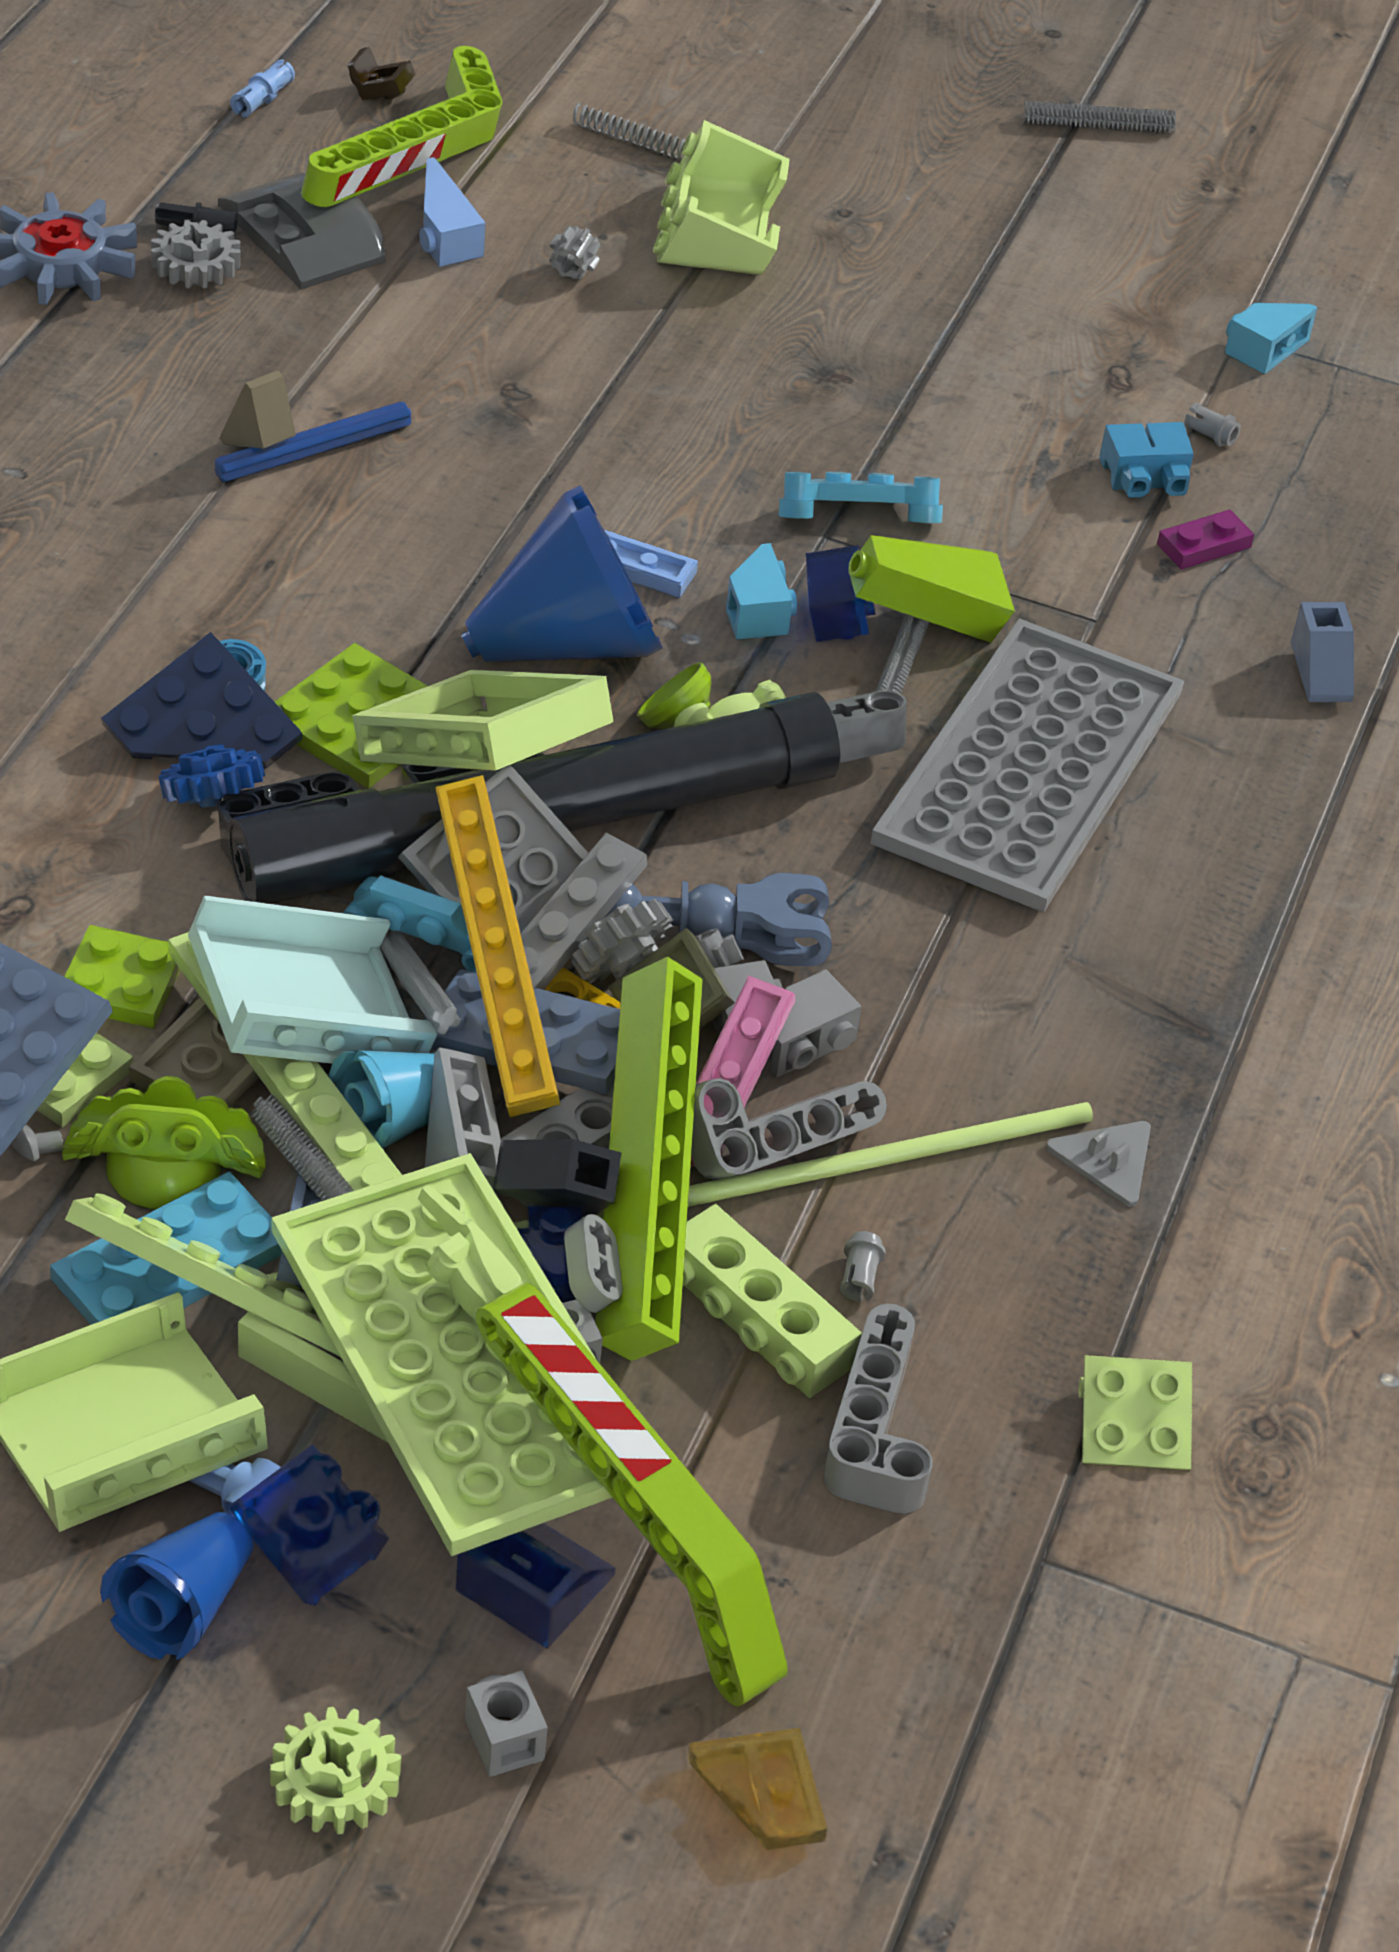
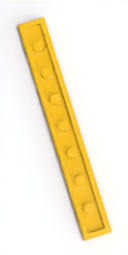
M481 775L435 787L509 1116L514 1117L561 1105L484 777Z

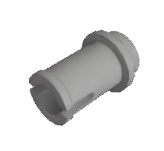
M1194 403L1189 410L1196 413L1195 416L1198 418L1186 414L1184 421L1186 428L1193 429L1214 439L1215 445L1220 447L1224 444L1231 446L1235 443L1241 430V424L1236 422L1235 416L1230 414L1223 416L1203 407L1199 403Z
M859 1231L854 1233L844 1245L843 1252L847 1257L843 1281L840 1285V1292L847 1299L862 1302L864 1288V1298L870 1300L873 1297L877 1266L884 1260L886 1250L878 1235L868 1231Z

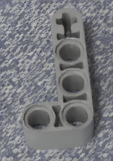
M721 1078L696 1084L691 1155L697 1170L705 1178L717 1180L745 1174L876 1125L885 1115L887 1107L886 1098L876 1084L863 1081L826 1091L748 1120L740 1094L733 1084ZM705 1094L713 1102L712 1116L707 1113L704 1107L703 1100ZM854 1103L856 1111L843 1116L840 1107ZM809 1112L816 1121L815 1133L808 1125ZM766 1128L770 1130L773 1136L772 1149L765 1141L764 1133ZM722 1143L727 1146L730 1152L728 1165L721 1157L720 1149Z
M882 1304L873 1308L866 1319L830 1437L824 1470V1483L833 1495L842 1499L894 1513L907 1514L917 1511L926 1500L933 1458L923 1445L887 1434L909 1360L915 1320L912 1314L904 1307L897 1304Z

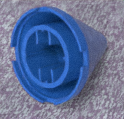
M581 485L562 494L465 620L468 630L461 633L472 657L475 658L481 655L485 662L648 657L663 649L660 639L656 637L652 630L653 624Z

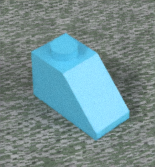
M1254 303L1242 313L1235 314L1229 321L1226 328L1228 340L1225 353L1266 374L1310 340L1317 307L1312 304Z

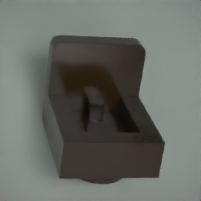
M369 47L361 48L348 64L350 79L356 86L362 100L383 96L385 99L396 98L406 91L405 87L416 75L410 60L378 66Z

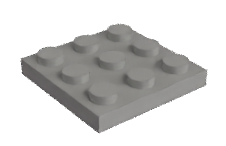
M508 765L498 771L485 784L520 933H522L588 855V852L511 765ZM441 819L405 849L398 858L429 893L461 903L444 824Z

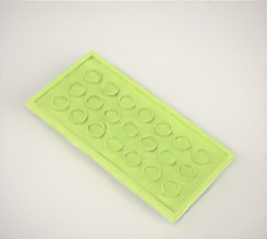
M471 1153L272 1217V1233L451 1556L612 1498L506 1366L489 1352L476 1320L462 1308L455 1298L450 1285L437 1282L426 1271V1263L430 1256L437 1249L438 1245L450 1238V1235L418 1200L422 1188L425 1185H431L481 1229L517 1270L523 1283H530L541 1292L593 1355Z

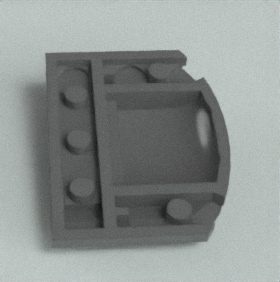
M305 173L294 174L218 198V206L222 210L238 212V226L300 289L385 262L386 250L382 249V232L376 220L360 199L355 196L328 207L312 205L301 195Z

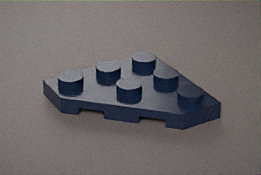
M211 632L101 717L103 726L132 758L152 760V756L179 758L183 754L193 753L205 749L207 746L223 745L227 749L235 748V751L245 749V752L255 750L257 754H261L263 768H267L303 739L300 729Z

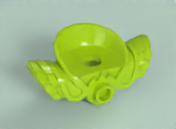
M164 1076L155 1080L147 1088L145 1094L139 1090L127 1088L120 1089L113 1097L97 1095L80 1112L77 1120L72 1123L69 1135H67L62 1149L63 1161L73 1158L80 1159L90 1155L99 1156L102 1153H107L106 1173L110 1184L123 1199L136 1206L153 1210L218 1178L222 1166L235 1169L243 1174H250L259 1179L263 1177L266 1166L263 1141L259 1137L257 1128L251 1121L250 1116L243 1108H229L224 1100L212 1095L196 1099L195 1092L191 1086L174 1076Z

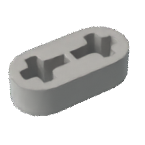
M594 1214L586 1215L565 1231L564 1240L571 1291L581 1306L595 1313L620 1298L622 1295V1280L618 1245L614 1233L599 1216Z

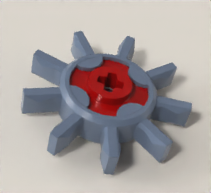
M54 192L45 193L43 212L29 218L3 205L0 207V230L8 234H0V259H3L0 261V288L26 277L31 282L36 283L38 304L47 305L54 288H71L80 286L92 301L100 300V278L98 277L100 272L133 279L135 276V254L121 250L137 248L136 225L133 222L102 228L101 226L106 222V201L101 199L96 200L82 214L71 211H61Z

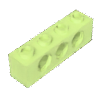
M717 1204L712 1205L687 1221L682 1286H685L700 1299L712 1316L721 1318L730 1326L750 1350L757 1351L771 1363L785 1382L795 1385L810 1399L852 1369L862 1336L860 1330Z

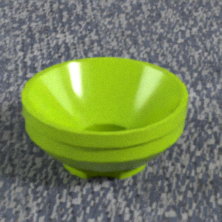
M697 662L679 672L644 702L636 713L637 717L647 727L663 730L674 727L677 716L684 709L694 704L705 703L709 708L711 704L708 701L711 691V675L707 671L706 666L702 662Z

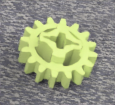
M328 1707L326 1720L318 1721L314 1715L308 1712L304 1714V1729L300 1730L291 1725H287L284 1728V1743H275L273 1746V1764L270 1765V1785L276 1787V1803L278 1806L291 1804L290 1820L294 1823L307 1815L312 1817L313 1832L318 1833L325 1822H333L336 1833L344 1834L346 1821L354 1820L360 1828L364 1829L368 1827V1811L371 1810L382 1816L387 1813L388 1797H397L401 1755L395 1754V1738L393 1734L380 1737V1721L375 1718L366 1725H362L359 1723V1710L352 1709L346 1719H338L335 1708ZM306 1753L310 1754L309 1756L302 1758ZM301 1760V1767L296 1770V1767ZM375 1771V1774L372 1780L370 1781V1772ZM369 1782L366 1787H362V1784Z

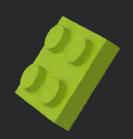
M89 925L64 977L108 1000L113 1010L108 1019L154 1029L180 972V968L169 955L167 941Z

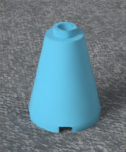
M353 1050L340 1054L333 1061L329 1078L333 1083H336L337 1089L382 1149L429 1123L434 1053Z

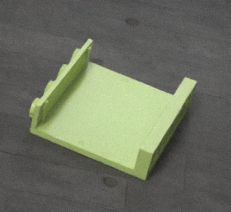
M179 1292L0 1359V1441L59 1532L268 1449L264 1407L254 1394L237 1400L186 1330L183 1298Z

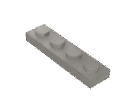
M606 832L522 931V942L534 988L542 990L546 988L571 958V955L579 948L578 945L587 939L588 936L585 932L588 928L607 915L648 866L645 853Z

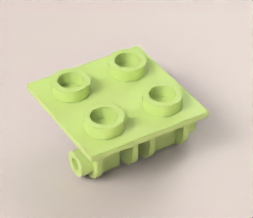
M1085 1355L1084 1377H1080L1078 1387L1079 1398H1083L1082 1463L1191 1470L1192 1362Z

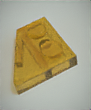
M800 1727L689 1743L687 1755L689 1764L766 1850L825 1842L827 1825Z

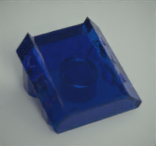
M313 1444L233 1502L230 1511L305 1604L316 1606L320 1598L368 1561L371 1559L375 1560L388 1542L389 1537L379 1526L380 1503L369 1492L350 1490L341 1478V1466L330 1455L321 1453Z

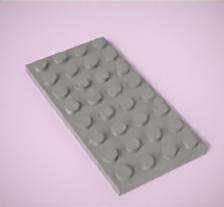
M1019 618L873 828L870 844L1044 913L1179 699L1184 680Z

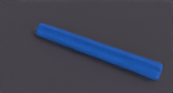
M400 401L295 433L296 436L264 449L249 447L215 459V473L221 482H229L404 428L411 424V410L405 402Z

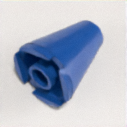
M216 1512L116 1560L102 1576L100 1589L102 1603L109 1598L116 1613L110 1619L115 1630L133 1648L150 1658L161 1660L166 1654L177 1655L175 1660L184 1658L198 1645L253 1552V1541L248 1527L237 1517L224 1512Z

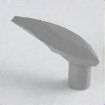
M25 1124L11 1145L22 1156L35 1162L38 1160L39 1154L62 1151L63 1139L60 1131L34 1134L33 1130Z

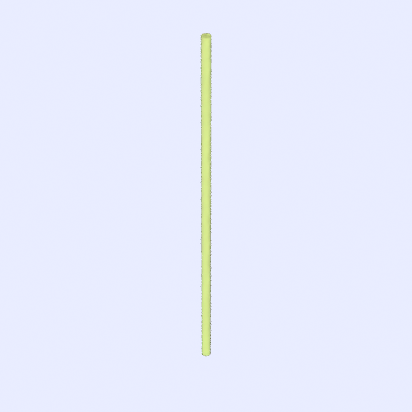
M1088 1102L694 1184L689 1186L688 1207L1087 1123L1093 1119L1092 1108ZM602 1210L601 1212H599V1213L596 1215V1216H599V1217H600L601 1219H603V1220H604V1210ZM561 1212L514 1222L513 1224L524 1242L564 1234L570 1226L583 1217ZM278 1272L267 1274L268 1280L266 1284L282 1292H285L286 1288L303 1289L292 1283L276 1280Z

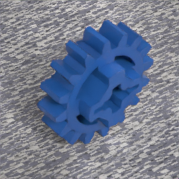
M213 745L193 753L181 755L179 757V764L170 765V769L160 771L161 775L158 776L163 799L166 798L167 802L178 800V803H184L188 801L189 804L197 803L200 804V808L217 806L219 799L224 795L237 794L244 789L253 788L254 783L263 781L265 772L261 754H257L255 750L245 752V749L235 751V748L227 749L223 745Z

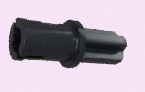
M160 202L157 203L155 209V223L165 226L173 223L183 227L185 220L198 224L205 220L207 221V227L212 228L217 224H221L222 233L233 231L235 237L238 225V212L202 207L200 202H197L195 207Z

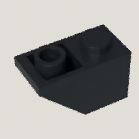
M575 1139L503 1140L499 1148L493 1191L496 1194L580 1217L590 1214L597 1215L614 1203L621 1152Z

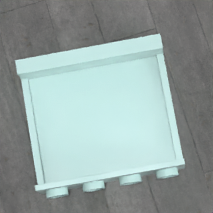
M212 896L203 897L188 937L231 1053L333 1064V1061L340 1054L353 1050L429 1053L436 1039L437 1032L428 1020L410 1019L380 950L390 927L389 919Z

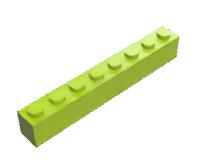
M669 957L623 977L609 1144V1149L621 1152V1160L614 1203L604 1209V1221L614 1233L618 1245L622 1295L609 1306L596 1312L595 1323L602 1336V1346L630 1361L679 1343L703 979Z

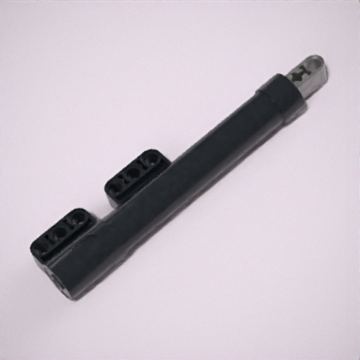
M877 691L826 702L823 696L817 692H811L760 704L758 709L547 755L540 752L513 763L511 766L571 832L775 786L778 789H784L835 777L839 770V764L842 762L895 751L905 745L907 700L897 692ZM401 764L402 786L377 791L374 787L360 790L349 775L341 772H327L242 790L237 794H227L221 797L217 803L221 847L232 864L235 879L244 901L272 904L361 884L366 878L371 876L377 878L380 876L392 877L397 870L407 868L398 858L400 854L442 819L435 787L483 775L485 782H487L501 769L494 771Z

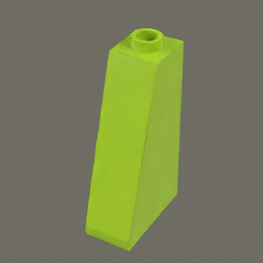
M871 535L861 550L853 554L849 562L848 572L856 597L992 643L1015 612L998 554L991 551Z

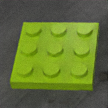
M353 643L274 702L302 732L303 739L296 744L297 746L338 771L349 775L353 780L366 788H371L400 764L360 761L352 715L425 688L427 685L360 645Z

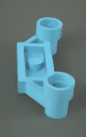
M785 472L784 498H779L778 516L786 518H813L814 500L907 503V521L942 523L943 504H939L940 478L914 477V484L894 482L893 474L869 473L868 481L851 480V473L826 472L825 479L811 480V473Z
M371 876L366 878L355 890L354 900L342 912L343 914L389 919L390 930L401 931L421 938L432 945H440L457 951L463 955L461 960L466 970L477 973L461 903L383 876L379 878Z

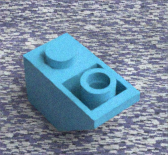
M771 543L761 544L729 577L726 613L736 640L788 635L790 617L795 616L797 613L795 591L788 589L784 563L782 560L777 561Z

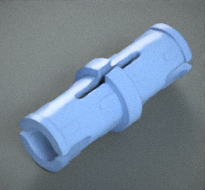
M281 59L277 60L265 72L253 75L248 81L249 84L231 97L230 104L233 111L237 115L242 112V117H248L265 102L268 104L277 97L276 93L294 80L295 71L288 62L284 64V60Z

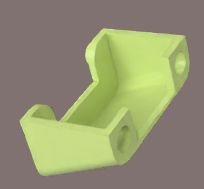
M704 120L697 133H689L681 152L684 155L680 164L673 162L665 180V184L669 185L661 202V206L665 209L657 224V229L661 231L653 247V252L658 254L657 263L761 275L777 251L780 227L772 224L767 234L766 230L769 211L787 181L790 159Z

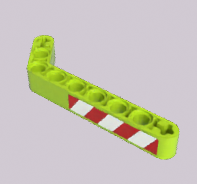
M456 47L452 53L445 81L448 100L312 153L309 156L301 190L302 197L312 205L319 207L333 206L425 168L427 158L435 157L440 162L492 140L503 101L486 55L474 47Z
M523 1283L478 1308L476 1311V1322L486 1343L687 1588L712 1679L725 1700L733 1706L739 1707L786 1677L788 1673L787 1661L761 1564L756 1553L534 1285Z

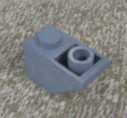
M1301 602L1291 645L1308 702H1352L1354 697V631L1345 602Z

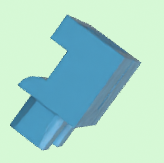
M1183 422L1146 423L1145 429L1142 423L1105 425L1099 460L1103 469L1111 470L1112 489L1125 490L1129 498L1144 497L1152 488H1164L1170 496H1184L1189 486L1190 468L1194 453Z

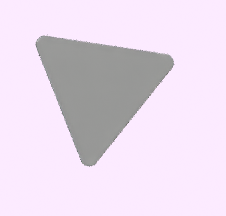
M1138 1121L1051 1138L1047 1143V1151L1126 1206L1135 1207L1140 1194L1151 1125L1146 1121Z

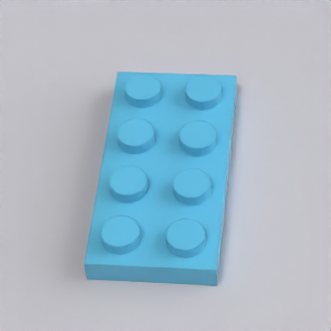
M230 1171L143 1216L168 1225L173 1229L171 1237L189 1245L191 1240L211 1246L220 1252L219 1261L235 1269L238 1264H244L257 1269L280 1257L282 1253L272 1233V1217ZM102 1238L50 1265L51 1280L90 1325L177 1292L182 1295L184 1308L211 1294V1292Z

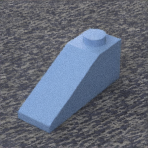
M435 157L427 158L423 228L419 231L423 250L429 252L439 267L484 257L485 221Z

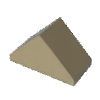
M279 370L244 384L219 437L223 444L264 449L296 436L284 377Z

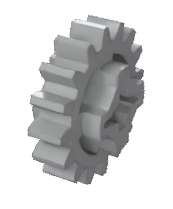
M185 220L183 227L171 223L169 224V232L159 230L157 231V239L151 240L152 268H157V275L159 277L169 275L170 284L184 281L185 288H190L192 285H200L202 288H207L208 282L213 281L221 285L223 284V276L233 278L235 276V269H240L241 267L240 240H234L233 231L222 233L221 224H217L212 228L207 227V221L202 220L199 224Z
M656 899L651 900L647 904L645 901H642L634 909L629 904L621 905L611 914L593 923L585 933L589 939L578 945L580 949L571 955L573 958L571 962L583 980H587L589 983L594 982L598 978L600 981L605 980L611 973L617 979L658 949L656 943L666 938L664 933L672 929L671 923L673 919L660 901L657 902Z

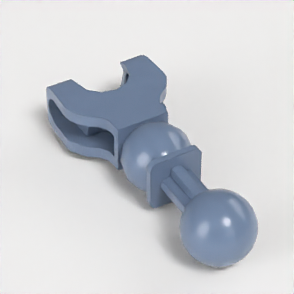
M777 873L767 876L754 884L737 883L736 895L727 887L713 883L699 885L688 893V881H682L680 898L642 896L639 889L632 883L606 915L608 916L617 907L624 904H629L634 909L642 901H645L647 904L651 900L656 899L657 902L660 901L673 919L671 925L678 926V933L687 928L694 936H697L705 931L718 928L722 938L733 934L740 949L756 952L763 959L776 965L816 966L827 959L832 949L831 933L828 925L822 919L829 905L828 889L820 878L812 875ZM803 894L815 897V900L808 904L794 902L795 898ZM810 937L817 940L818 943L805 947L798 944L795 938Z

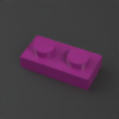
M1229 509L1160 530L1157 545L1180 569H1184L1251 548L1254 533Z

